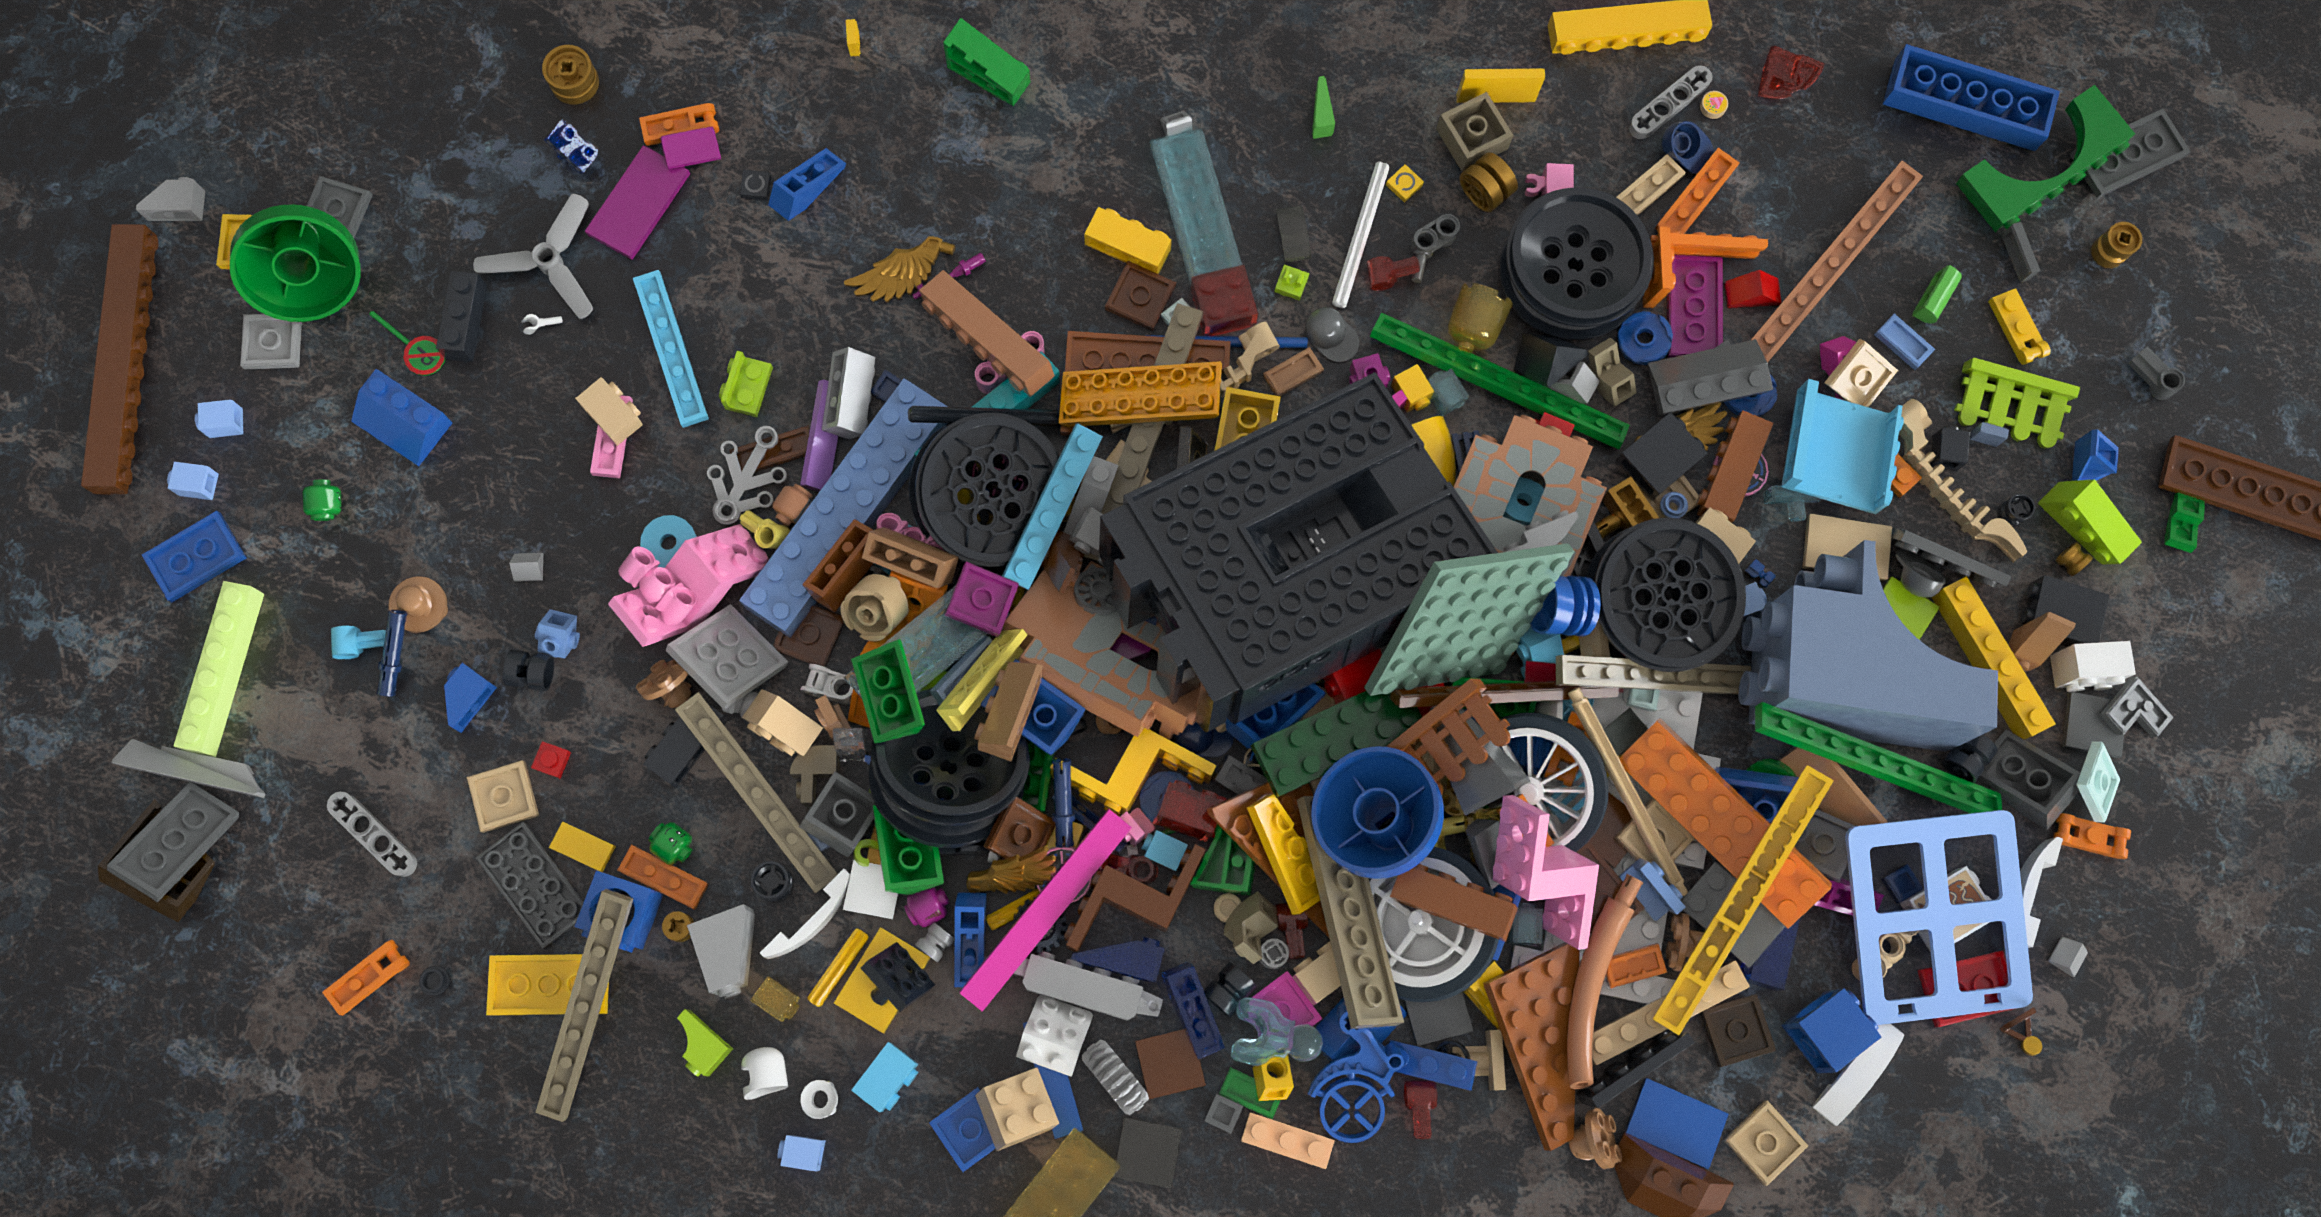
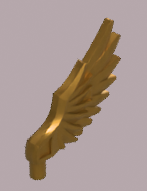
M928 236L920 245L912 249L895 248L888 257L873 263L874 269L844 280V284L851 287L861 286L854 291L855 296L875 292L870 298L872 302L885 296L884 301L889 303L895 294L899 300L906 290L911 295L914 286L920 285L922 280L926 282L928 276L931 275V265L935 264L939 253L943 252L953 255L955 245L944 242L938 237Z
M1721 403L1705 406L1694 413L1693 409H1690L1675 416L1685 423L1686 430L1693 437L1698 438L1704 444L1706 451L1708 450L1706 445L1717 443V439L1713 438V436L1724 431L1723 427H1713L1727 415L1726 411L1714 414ZM1637 436L1634 442L1637 441L1641 436Z
M1045 845L1021 857L1019 854H1016L1004 860H993L988 869L971 871L968 874L966 880L968 892H995V889L1007 894L1008 890L1016 892L1017 889L1021 891H1026V888L1034 889L1035 885H1043L1044 881L1051 880V874L1056 872V867L1050 865L1055 862L1056 857L1054 855L1046 856L1049 847Z

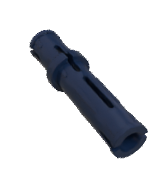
M388 610L382 660L378 663L380 677L376 694L392 697L396 695L398 672L402 670L400 656L408 614L402 610Z
M1061 758L1052 760L1055 805L1052 821L1055 822V846L1062 848L1065 836V848L1074 845L1072 821L1075 820V813L1072 812L1071 759L1064 758L1061 769Z

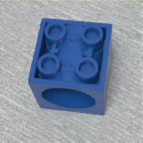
M596 870L574 927L582 929L581 936L588 938L603 890L608 889L620 894H629L631 898H634L632 904L635 907V912L631 923L624 929L619 949L631 953L634 947L643 950L664 895L650 888Z
M1845 988L1825 991L1781 1025L1817 1073L1838 1072L1882 1038L1877 1031L1879 1029L1877 1023L1869 1015H1865L1858 1006L1860 1002L1851 991H1846Z

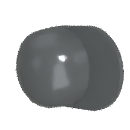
M1329 307L1318 308L1307 318L1305 326L1306 337L1311 345L1326 359L1336 363H1343L1356 355L1359 349V337L1337 310Z
M1897 551L1895 556L1903 566L1901 574L1903 587L1919 597L1927 598L1937 595L1945 584L1946 579L1924 558L1908 551Z

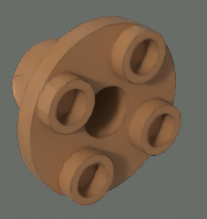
M412 577L402 581L393 590L389 599V610H402L408 613L404 630L411 633L425 632L438 625L447 615V597L442 587L432 579Z
M665 660L656 662L650 668L652 673L636 685V689L643 699L652 700L662 697L665 701L664 707L677 708L691 697V685L683 681L688 676V673L675 660L667 663Z
M1687 913L1673 914L1671 920V931L1674 932L1673 942L1668 941L1666 959H1669L1668 967L1672 968L1673 971L1680 972L1682 970L1685 957L1689 958L1704 933L1689 929L1690 922L1689 914Z
M1598 1108L1588 1110L1585 1116V1125L1581 1124L1579 1129L1574 1130V1139L1568 1141L1572 1154L1576 1158L1583 1160L1595 1159L1602 1169L1613 1168L1616 1163L1622 1161L1621 1150L1616 1144L1614 1137L1616 1124L1613 1117L1605 1115Z

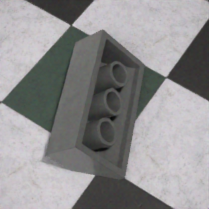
M1756 339L1647 363L1658 416L1764 394L1773 390L1768 363Z

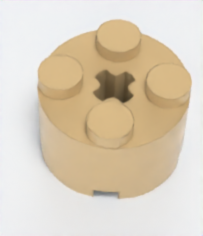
M879 574L864 577L846 595L841 604V615L846 626L851 631L855 629L861 633L859 637L868 641L884 639L909 612L908 601L901 588L900 581L893 576L886 577Z

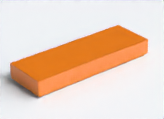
M633 845L630 846L617 870L694 910L697 908L709 885L673 865L665 864L659 858Z

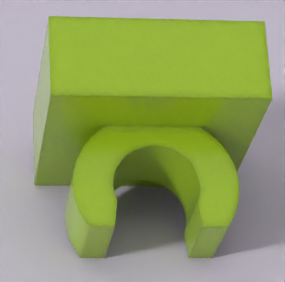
M1284 265L1275 287V292L1300 301L1309 278V273Z

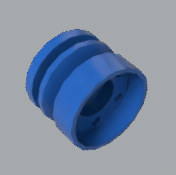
M1560 575L1555 582V588L1543 602L1542 609L1530 623L1531 628L1536 633L1546 635L1564 634L1582 637L1589 635L1596 627L1600 614V593L1597 585L1588 577H1565Z

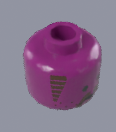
M933 887L909 895L904 909L914 926L920 925L923 928H928L933 923H937L947 916L946 905L950 902L942 888L937 890Z

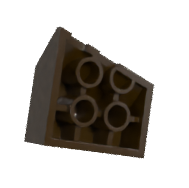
M154 799L98 864L99 881L179 922L197 900L215 865V862L207 853L183 875L159 902H156L107 871V865L162 811L161 805Z

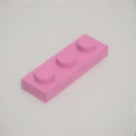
M620 396L625 403L633 402L630 396ZM598 425L590 470L593 476L620 478L626 439L617 446Z

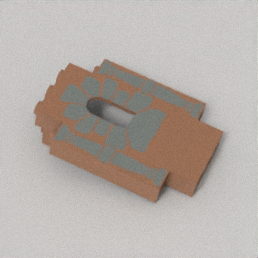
M1514 415L1502 445L1497 444V440L1491 436L1482 435L1480 437L1475 435L1454 488L1497 552L1502 553L1504 552L1503 548L1512 543L1519 542L1520 545H1523L1521 536L1526 531V526L1503 517L1518 478L1523 473L1529 471L1540 474L1545 481V489L1530 524L1537 521L1545 524L1552 521L1551 517L1565 510L1569 514L1577 511L1579 516L1568 534L1559 543H1568L1575 551L1568 562L1567 568L1561 573V576H1571L1607 487L1601 485L1602 482L1593 477H1586L1584 479L1581 477L1593 446L1588 445V441L1578 436H1572L1571 438L1561 434L1562 431L1554 426L1547 425L1543 427L1538 425L1536 420L1529 416L1520 415L1518 417Z
M1091 561L1084 571L1091 568L1104 567ZM1044 569L1005 620L1004 631L1023 629L1027 634L1026 638L1019 645L1025 649L1020 656L1019 662L1043 665V679L1089 712L1136 737H1139L1144 728L1148 730L1155 719L1162 722L1159 735L1168 740L1174 734L1178 736L1180 732L1182 733L1188 724L1193 725L1196 721L1195 717L1201 683L1199 688L1179 697L1178 702L1172 704L1156 678L1157 671L1146 669L1110 650L1121 633L1159 652L1160 637L1166 635L1160 623L1158 622L1155 626L1147 621H1143L1127 629L1117 611L1103 616L1097 613L1091 614L1076 603L1073 594L1074 587L1068 585L1065 593H1060Z

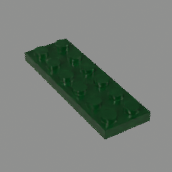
M1364 691L1251 744L1250 747L1274 795L1278 798L1324 776L1334 763L1349 753L1363 748L1385 747L1422 718L1418 707L1399 708L1390 700L1391 693L1370 696L1367 691Z

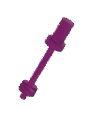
M978 253L966 261H959V265L949 275L952 278L970 275L971 270L986 262L984 256ZM922 284L916 286L918 292L912 295L915 300L922 297L919 292L923 287Z

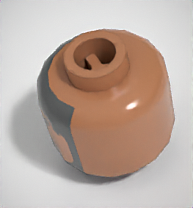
M794 484L793 487L785 486L772 505L775 512L778 513L775 518L788 527L791 523L796 524L812 503L813 495L797 484Z

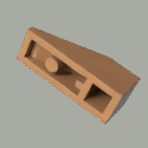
M2047 612L2015 629L2008 645L2025 672L2042 665L2070 634L2076 623Z

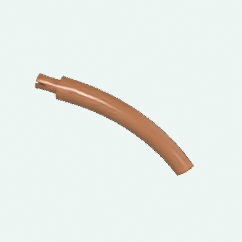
M1626 874L1614 899L1608 897L1589 937L1588 948L1584 950L1576 976L1567 1032V1065L1571 1089L1587 1088L1594 1083L1592 1043L1598 1000L1614 951L1635 912L1630 907L1641 885L1644 883L1633 876L1631 877L1629 874Z

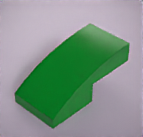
M2179 492L2175 493L2166 527L2165 545L2192 553L2197 548L2198 525L2204 520L2205 501Z

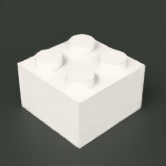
M2130 641L2073 644L2050 656L2055 688H2066L2067 692L2082 691L2088 686H2094V690L2097 691L2111 689L2112 685L2123 684L2126 678L2136 674Z

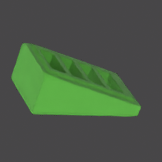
M1324 76L1319 77L1316 86L1312 129L1313 139L1329 137L1334 133L1335 120Z

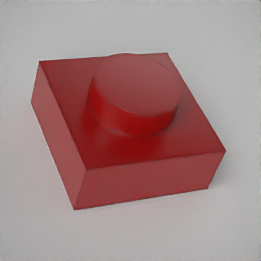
M542 741L531 768L561 779L571 752Z

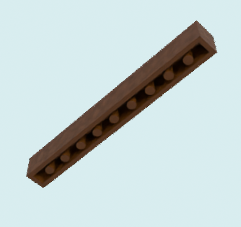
M112 224L81 482V487L93 494H128V487L132 483V472L130 469L131 460L135 456L133 442L134 433L138 429V419L136 416L137 407L141 403L139 389L140 380L144 377L142 362L143 354L147 350L145 335L146 328L150 324L148 308L149 302L153 298L151 282L152 276L155 275L156 271L154 255L158 249L157 235L145 224Z

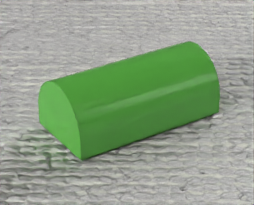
M1951 265L1935 273L1912 316L1925 323H1936L1962 278L1961 273Z

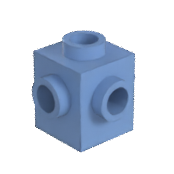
M550 609L539 622L535 631V639L538 640V652L552 655L553 657L566 658L569 652L577 647L580 634L576 632L577 616Z

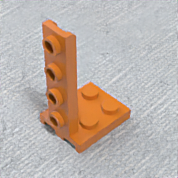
M1659 227L1658 235L1650 236L1654 265L1650 283L1642 296L1643 308H1654L1675 287L1676 276L1672 273L1674 254L1755 259L1760 251L1768 247V239H1758L1757 236L1753 235L1744 237H1732L1730 234L1711 236L1706 235L1704 232L1681 234L1680 231H1670V227Z

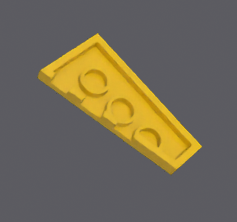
M1274 794L1267 795L1248 806L1247 810L1292 915L1301 914L1320 901L1309 850L1307 849V841L1304 837H1299L1295 832L1293 821Z

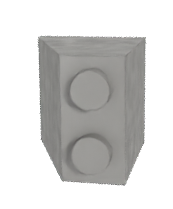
M744 904L687 925L709 993L719 995V997L724 996L725 999L742 993L740 988L748 985L755 913L752 908Z

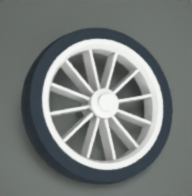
M1520 713L1500 718V721L1507 719L1510 723V726L1506 729L1510 733L1511 738L1527 736L1528 778L1530 782L1514 790V796L1523 794L1529 804L1533 806L1537 804L1539 809L1549 814L1541 800L1543 799L1577 819L1574 825L1562 834L1550 814L1548 822L1556 836L1552 838L1554 844L1551 846L1563 845L1577 852L1594 836L1602 823L1607 808L1608 778L1598 750L1578 728L1551 715ZM1533 736L1555 742L1537 775H1533ZM1509 745L1502 746L1505 753L1524 772ZM1560 745L1574 758L1575 762L1542 779L1540 776L1557 746ZM1577 765L1582 772L1585 787L1545 786V783ZM1544 792L1585 793L1581 814ZM1502 803L1486 812L1481 807L1466 815L1468 821L1463 822V824L1470 825L1476 819L1490 820L1487 815L1495 812L1502 806Z

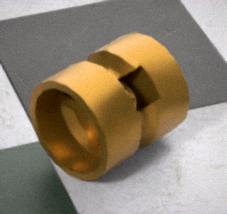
M2129 222L2115 223L2093 243L2091 254L2094 261L2104 268L2112 269L2118 267L2140 249L2142 244L2141 232L2135 225Z

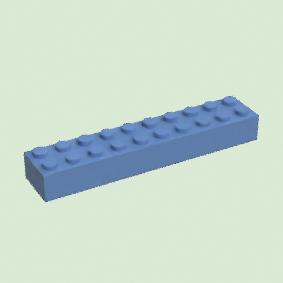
M904 378L739 601L745 609L791 638L810 612V608L817 603L802 584L854 519L869 528L873 527L909 478L915 460L914 453L924 445L932 434L948 424L912 423L908 420V408L911 406H948Z

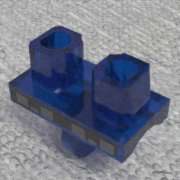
M562 119L558 121L553 130L544 138V141L557 152L556 157L560 160L564 158L580 174L585 172L598 155V150L591 143H587L581 138L571 124H567Z

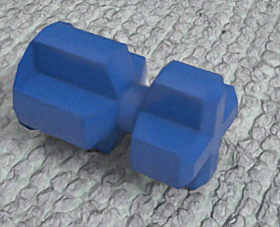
M1757 559L1745 570L1752 578L1759 576L1761 578L1759 583L1763 587H1767L1776 577L1771 571L1765 573L1763 571L1765 566Z

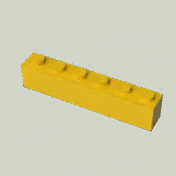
M1676 0L1552 12L1547 26L1552 54L1561 53L1568 55L1575 51L1584 50L1596 52L1605 48L1619 50L1627 46L1636 45L1647 47L1656 43L1671 45L1678 41L1689 40L1690 42H1698L1706 39L1712 28L1708 0Z
M1967 576L1941 589L1937 595L1931 597L1934 603L1940 607L1938 610L1971 665L1978 668L1998 670L1997 708L2012 733L2025 740L2055 725L2056 723Z

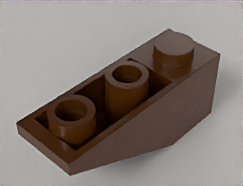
M1057 530L1041 565L1057 590L1064 594L1068 585L1074 587L1080 574L1079 570L1085 554L1074 548L1075 543L1069 540L1071 535Z

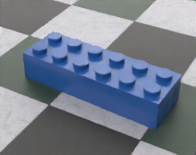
M1906 44L1895 58L1883 105L2036 151L2049 136L2060 91Z

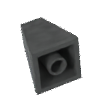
M1460 709L1458 712L1461 715L1465 711L1463 709ZM1472 718L1466 721L1478 739L1485 734L1483 729ZM1444 724L1440 725L1436 730L1440 732L1445 728ZM1451 734L1444 739L1455 756L1463 752ZM1491 741L1484 745L1488 752V758L1484 763L1473 764L1469 759L1461 763L1466 771L1464 779L1458 782L1450 781L1465 816L1530 782L1528 776L1499 746L1494 745Z

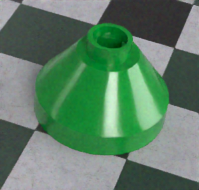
M279 205L255 213L240 225L230 246V275L241 297L259 312L284 321L307 322L330 316L343 308L351 300L360 281V257L353 236L333 216L308 206Z

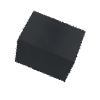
M1523 332L1514 371L1518 375L1550 388L1589 353L1586 349L1559 338Z

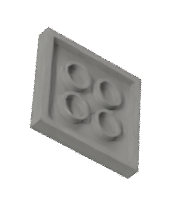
M731 604L669 643L666 648V652L723 709H726L785 669L788 663Z

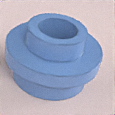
M1669 492L1662 497L1660 510L1667 518H1681L1688 510L1687 499L1681 493ZM1669 503H1675L1677 510L1670 509Z

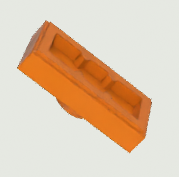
M1655 943L1613 955L1606 972L1608 986L1614 988L1667 973L1659 944Z

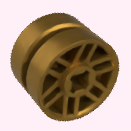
M561 45L552 49L544 58L542 72L557 99L566 104L575 105L584 103L594 96L599 86V77L588 54L583 49L574 45Z
M1490 152L1485 153L1474 165H1471L1462 172L1459 177L1461 187L1467 197L1479 209L1485 212H1492L1503 200L1509 198L1518 189L1517 179L1510 167L1499 156Z

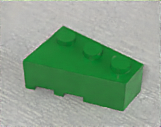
M962 18L959 19L943 42L948 69L1013 107L1030 84V70L1023 62L1013 58Z
M1219 826L1215 833V838L1208 852L1206 851L1202 859L1203 862L1190 885L1195 889L1251 896L1256 863Z

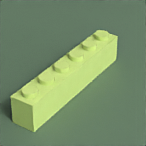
M223 581L174 747L212 757L217 755L264 597L262 592L252 586Z

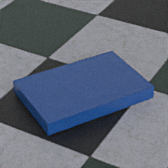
M218 511L213 512L142 554L166 599L171 603L247 558L222 514Z
M1644 1078L1624 1132L1709 1170L1729 1114L1648 1078Z

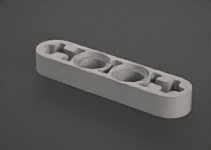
M1695 66L1635 114L1629 124L1631 135L1637 139H1646L1708 88L1712 81L1711 71L1705 66ZM1701 76L1704 79L1703 82L1698 81L1692 88L1691 84L1695 77L1699 78ZM1683 90L1687 98L1679 100L1675 98L1673 91ZM1656 105H1663L1667 108L1668 114L1658 115L1654 107ZM1648 117L1651 119L1646 128L1642 127L1640 129L1637 127L1638 123L1643 124Z
M341 791L330 796L327 802L329 813L390 873L400 877H406L414 873L417 867V859L414 854L354 796ZM338 801H347L345 803L346 807L354 813L349 815L347 812L340 810ZM360 817H367L369 820L368 829L361 833L357 832L355 829L356 821ZM386 836L389 839V846L385 851L378 852L375 848V842L379 837ZM395 853L400 858H408L405 861L407 867L405 869H397L399 863L389 856Z

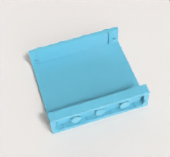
M1808 379L1797 390L1781 487L1877 514L1883 508L1889 506L1893 497V491L1890 489L1891 482L1897 471L1894 462L1895 456L1900 449L1898 434L1904 422V418L1901 417L1903 406L1898 405L1890 413L1817 393L1819 382Z

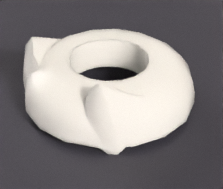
M825 1080L810 1082L801 1093L800 1102L802 1109L808 1116L814 1119H822L833 1115L838 1104V1094L834 1084ZM820 1090L824 1091L828 1096V1102L823 1108L817 1107L814 1103V1096Z

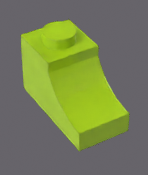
M684 1009L677 1019L681 1022L687 1034V1050L682 1056L688 1061L685 1066L696 1076L700 1074L710 1076L733 1048L691 1010Z

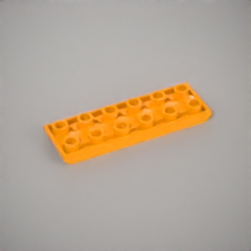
M1219 361L1063 372L1059 424L1074 427L1075 424L1091 426L1216 418L1219 416L1222 363Z

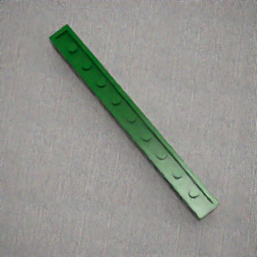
M1382 312L1371 332V338L1541 415L1546 412L1575 425L1574 430L1618 450L1624 442L1629 424Z
M1765 702L1755 706V731L1968 813L2002 810L2001 793Z

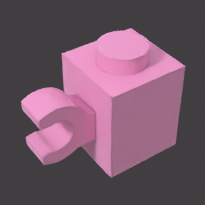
M1547 163L1542 176L1528 174L1525 178V183H1533L1535 188H1526L1525 196L1534 197L1540 191H1542L1543 196L1555 190L1574 188V164Z

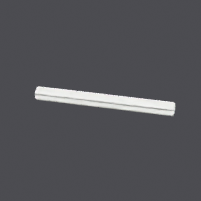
M1381 161L1375 164L1332 304L1339 308H1345L1389 171V165Z

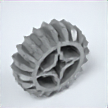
M1099 1040L1095 1044L1093 1043L1082 1054V1061L1125 1114L1131 1115L1138 1111L1149 1100L1148 1093L1106 1041Z

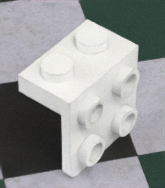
M1043 995L1038 996L1024 1029L1016 1057L1072 1077L1093 1014L1090 1011Z

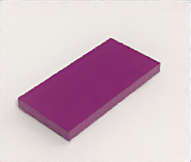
M643 145L585 230V233L633 260L689 177V170L684 167L668 169L664 156Z
M1674 254L1672 273L1676 276L1675 287L1667 294V322L1671 325L1673 339L1671 349L1667 353V358L1714 349L1723 343V257Z

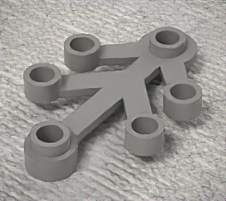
M762 426L756 431L755 440L757 445L742 471L737 458V445L730 440L721 444L720 451L726 457L734 484L729 496L723 482L725 477L723 468L719 465H712L708 468L707 476L713 483L718 499L713 506V515L721 524L730 525L735 523L739 519L741 512L758 507L770 508L773 505L774 497L767 491L760 492L757 497L739 501L744 491L771 483L783 484L787 480V473L781 467H775L771 472L752 477L767 449L773 448L778 442V434L772 427ZM771 434L772 441L764 443L762 441L763 435ZM731 444L734 446L732 454L724 452L726 445ZM713 469H720L721 475L719 478L711 477ZM776 471L783 472L784 476L781 480L777 481L774 479L773 475ZM763 495L770 497V502L767 505H763L760 502V498ZM725 506L732 508L731 515H723L722 510Z

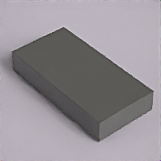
M2019 222L2012 224L2002 234V239L2020 283L2033 278L2040 271L2023 225Z

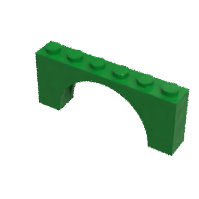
M2095 85L2074 98L2065 109L2076 133L2075 156L2066 171L2047 180L2022 181L2000 173L1984 159L1965 172L1957 181V186L1995 233L2003 227L2007 230L2012 224L2018 223L2020 221L2019 216L2025 212L2028 215L2032 214L2042 206L2041 201L2047 197L2050 200L2054 199L2064 191L2063 186L2069 182L2075 185L2086 176L2085 172L2092 167L2094 171L2108 161L2106 157L2112 153L2117 156L2130 146L2128 141L2135 135L2134 131Z

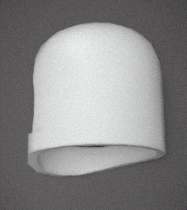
M762 1047L752 1050L744 1056L741 1069L749 1070L750 1083L743 1088L745 1100H751L788 1087L785 1061L780 1051L771 1047Z

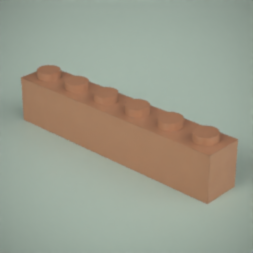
M944 270L919 290L923 298L921 304L930 315L935 313L947 330L952 328L964 345L970 344L974 347V352L981 360L987 359L990 361L992 368L998 375H1006L1009 378L1010 384L1018 392L1023 390L1031 397L1055 376L1050 361Z

